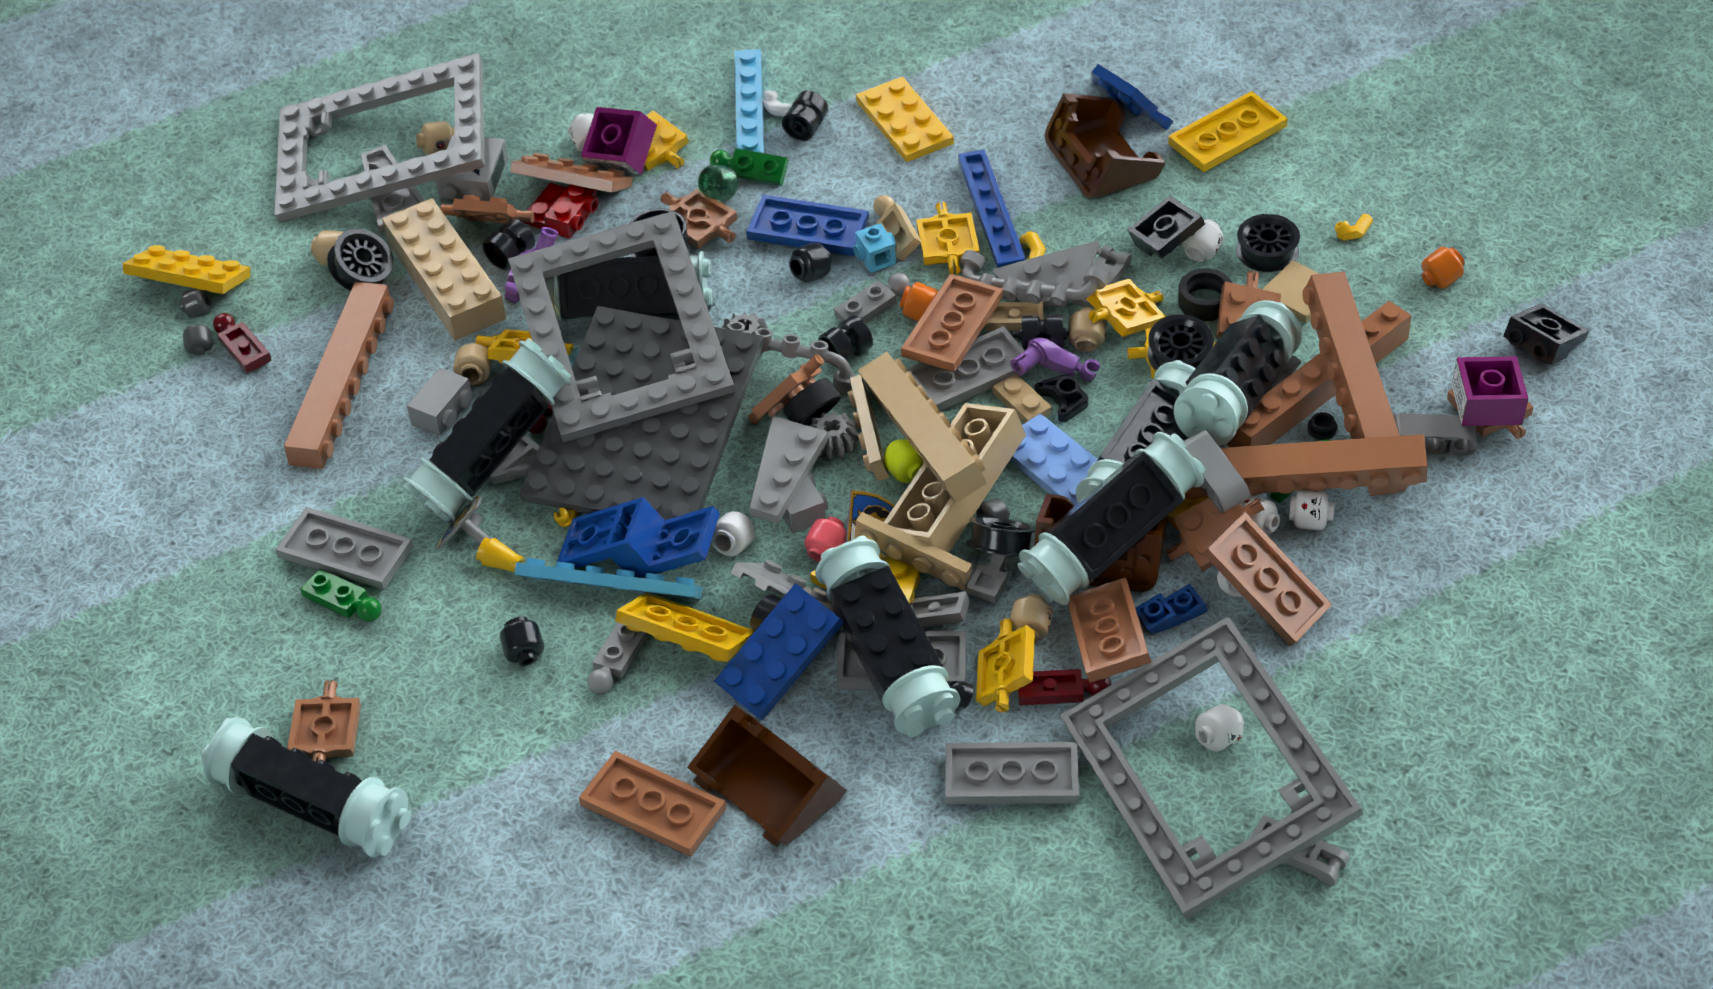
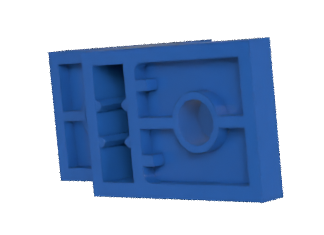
M644 497L573 518L557 562L575 564L574 568H581L585 565L611 558L622 570L634 571V577L637 578L646 577V573L658 574L692 563H698L706 559L720 513L714 506H710L664 520Z

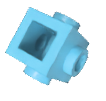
M881 223L855 232L856 244L853 245L854 254L857 260L863 261L870 273L896 264L895 239L891 232L887 233Z

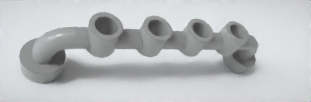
M966 250L960 259L964 278L1002 288L1003 297L1007 300H1015L1018 293H1024L1025 298L1034 304H1039L1043 296L1050 297V302L1053 305L1065 307L1068 300H1083L1094 294L1097 289H1104L1109 279V274L1100 267L1090 266L1083 277L1086 285L1079 289L1070 288L1063 283H1058L1056 286L1046 285L1039 280H1032L1031 283L1021 282L1012 276H1008L1006 279H999L989 273H983L982 276L974 275L973 273L980 272L985 262L984 257L976 251Z
M731 322L727 325V328L723 329L745 332V325L740 322ZM759 328L755 331L756 335H762L764 339L761 352L772 350L781 352L786 358H796L799 356L808 359L818 354L824 360V364L830 363L838 367L839 371L835 372L833 376V385L837 391L848 392L852 390L850 378L856 376V374L851 372V367L845 358L828 351V343L817 340L811 343V347L800 345V337L794 334L785 335L783 341L772 339L773 332L770 329Z

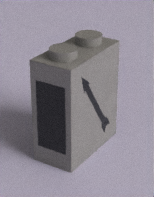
M452 135L447 150L455 148V135ZM484 137L485 167L437 179L436 184L439 198L463 199L464 195H473L480 197L481 201H490V198L494 197L508 160L505 139Z

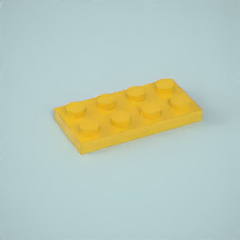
M903 76L856 94V102L906 163L954 144V136Z
M1250 91L1169 135L1168 145L1204 173L1287 127L1288 118L1253 91Z
M153 245L124 262L123 274L224 294L250 277V267L240 265L238 261L234 260L219 261L210 255L195 256L190 255V252L185 250L170 251L165 250L164 246Z
M648 592L619 608L615 618V622L626 625V628L631 631H643L654 635V638L659 641H670L679 644L684 650L707 654L712 660L727 662L733 658L756 631Z

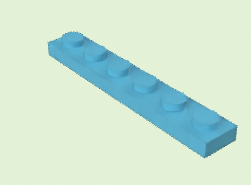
M761 49L735 51L737 149L764 153Z
M527 558L526 564L516 562L514 575L527 578L701 599L703 587L694 585L695 579L676 577V582L664 581L665 575L646 573V578L634 577V571L616 569L615 575L605 574V568L586 565V571L574 570L575 564L556 562V567L545 566V560Z

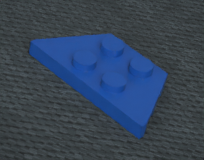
M1097 64L1092 70L1091 82L1107 92V97L1115 98L1119 103L1121 101L1126 104L1125 108L1133 115L1138 117L1141 113L1166 130L1173 124V121L1157 111L1158 107L1136 87L1100 64Z

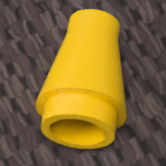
M495 537L492 539L484 538L476 554V559L481 561L482 566L511 571L515 573L516 562L524 563L523 556L518 555Z

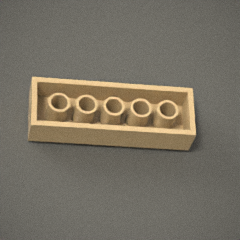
M433 198L382 218L387 242L454 340L506 320L502 295Z
M964 403L950 424L956 428L962 440L968 443L974 455L977 454L985 466L986 470L982 474L987 482L986 485L955 503L927 465L923 463L884 522L949 553L969 523V519L973 517L1026 436L1015 409Z

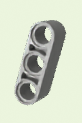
M1407 413L1393 415L1400 436L1424 434L1426 454H1431L1432 452V454L1462 455V453L1463 455H1471L1477 450L1476 426H1462L1459 415Z
M1206 430L1184 440L1185 449L1204 466L1206 471L1203 474L1204 483L1201 487L1220 512L1224 513L1251 498L1247 484Z

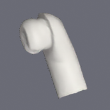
M766 90L763 94L762 104L774 116H784L792 106V104L780 103L777 100L778 93L776 91Z

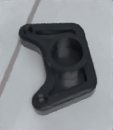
M1068 375L1046 379L1034 385V390L1040 396L1051 397L1060 406L1058 410V420L1060 422L1069 421L1088 407V396L1079 387V382Z

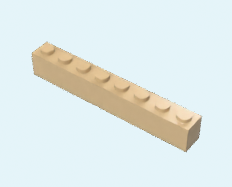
M885 352L857 370L861 374L869 392L909 441L955 503L987 484L982 474L986 468L978 455H974L968 443L962 440L956 428L950 425L944 413L939 411L922 386L917 384L910 371L907 372L899 358L894 360L888 352Z

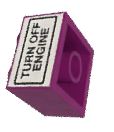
M596 107L580 157L588 163L599 165L601 170L608 171V168L623 169L624 173L641 175L657 124L642 111Z
M1517 356L1457 357L1451 384L1462 426L1522 425L1529 398Z

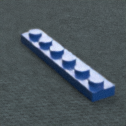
M985 149L958 154L961 171L996 267L1026 260Z

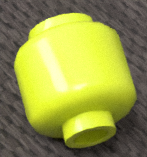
M897 439L886 448L884 465L897 481L911 483L924 462L907 439Z

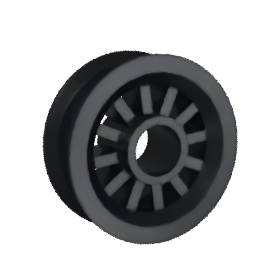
M1259 214L1246 219L1238 228L1236 253L1239 260L1247 267L1261 272H1277L1283 270L1292 260H1297L1300 232L1291 220L1276 214Z
M350 229L343 232L327 256L330 274L338 284L350 291L355 282L382 284L392 271L394 263L391 249L387 243L377 234L365 229Z
M1177 314L1162 318L1150 330L1148 337V360L1156 371L1161 365L1173 362L1174 360L1182 361L1197 368L1213 347V333L1205 322L1190 315Z
M977 516L969 519L970 523L973 524L972 537L966 541V545L973 549L1007 556H1019L1023 549H1031V536L1035 532V526L1013 519Z

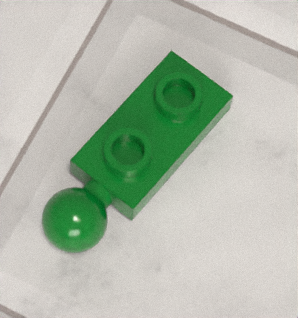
M735 148L733 157H730L729 153L725 150H716L709 159L711 167L716 171H724L730 168L728 173L730 177L780 186L783 185L789 163L787 157Z
M319 569L300 588L304 597L347 618H350L357 611L358 616L362 620L371 622L376 620L382 611L380 602L373 597H368L366 589L322 569Z

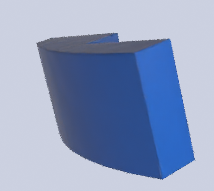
M1190 583L1166 598L1159 593L1136 607L1139 619L1150 634L1165 631L1208 612L1206 604Z

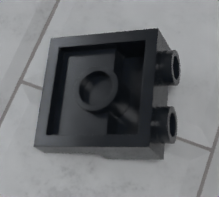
M1170 195L1127 230L1138 248L1150 256L1156 254L1163 259L1186 239L1194 235L1196 231L1205 225V222L1201 215Z
M1540 303L1511 316L1503 337L1508 339L1511 345L1531 352L1539 361L1554 364L1567 358L1571 347L1584 342L1589 330Z

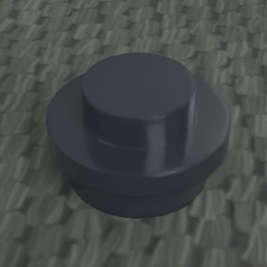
M1326 412L1314 414L1307 424L1309 435L1318 440L1333 438L1338 429L1335 418Z

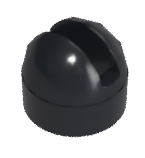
M963 681L953 682L949 687L959 693L960 703L958 707L965 709L971 701L973 685Z

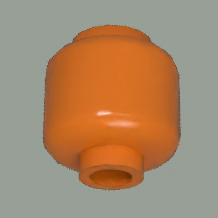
M1441 246L1423 259L1421 264L1423 273H1421V277L1429 287L1435 285L1440 289H1446L1463 276L1465 261L1455 248Z
M920 282L913 283L911 287L907 285L899 307L903 308V316L919 322L938 293V290Z

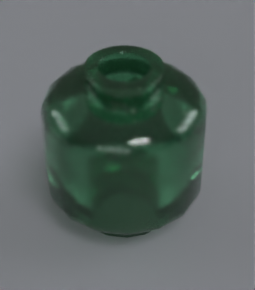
M706 166L698 177V188L701 193L718 201L731 199L738 189L737 174L729 166Z

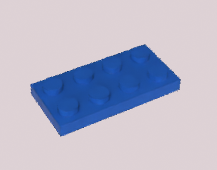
M762 194L746 230L748 240L792 247L819 243L830 253L854 256L855 232L866 228L869 220V211Z
M795 583L714 682L762 721L844 622Z

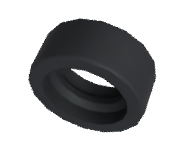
M1210 268L1196 269L1188 272L1179 283V308L1185 315L1196 317L1202 321L1217 320L1221 296L1214 300L1204 301L1194 298L1190 293L1199 289H1210L1221 294L1225 281L1230 283L1232 281L1221 271Z
M823 378L810 384L794 396L783 408V413L789 421L809 426L812 423V418H820L822 412L827 414L840 401L841 395L828 378Z

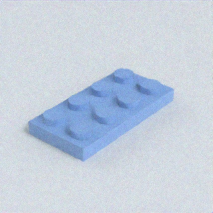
M1040 413L1022 425L1026 436L1010 459V462L1049 494L1067 497L1076 506L1078 504L1076 488L1084 478H1087L1089 468L1098 459Z

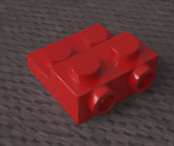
M549 183L527 210L534 211V222L523 223L538 229L543 227L552 228L558 232L559 236L570 239L576 231L581 230L587 217L597 210L599 201L596 189L572 184L566 188Z

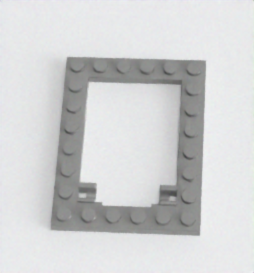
M480 54L463 56L460 59L438 63L424 69L413 70L406 74L388 77L381 81L363 84L356 88L338 91L331 95L320 98L316 97L309 101L280 108L274 214L278 222L485 167L483 60ZM454 86L455 148L438 151L419 158H412L408 161L387 165L368 172H361L357 175L336 179L329 182L327 170L319 171V179L317 180L312 179L306 173L309 135L316 137L326 134L331 129V120Z
M674 211L508 258L532 341L542 349L541 352L547 357L552 355L564 365L563 369L571 375L569 379L571 381L570 386L565 384L553 398L555 403L552 405L563 442L735 392L732 377ZM655 247L689 348L670 354L676 373L668 375L669 379L612 396L611 392L602 395L596 376L579 381L575 380L545 279Z
M1229 616L1060 715L1186 919L1364 815L1356 799ZM1219 662L1297 776V779L1278 789L1281 797L1287 802L1292 811L1290 815L1228 852L1216 857L1203 835L1183 846L1180 845L1107 728ZM1306 790L1308 794L1300 798L1298 793ZM1198 853L1200 858L1191 862L1189 858Z

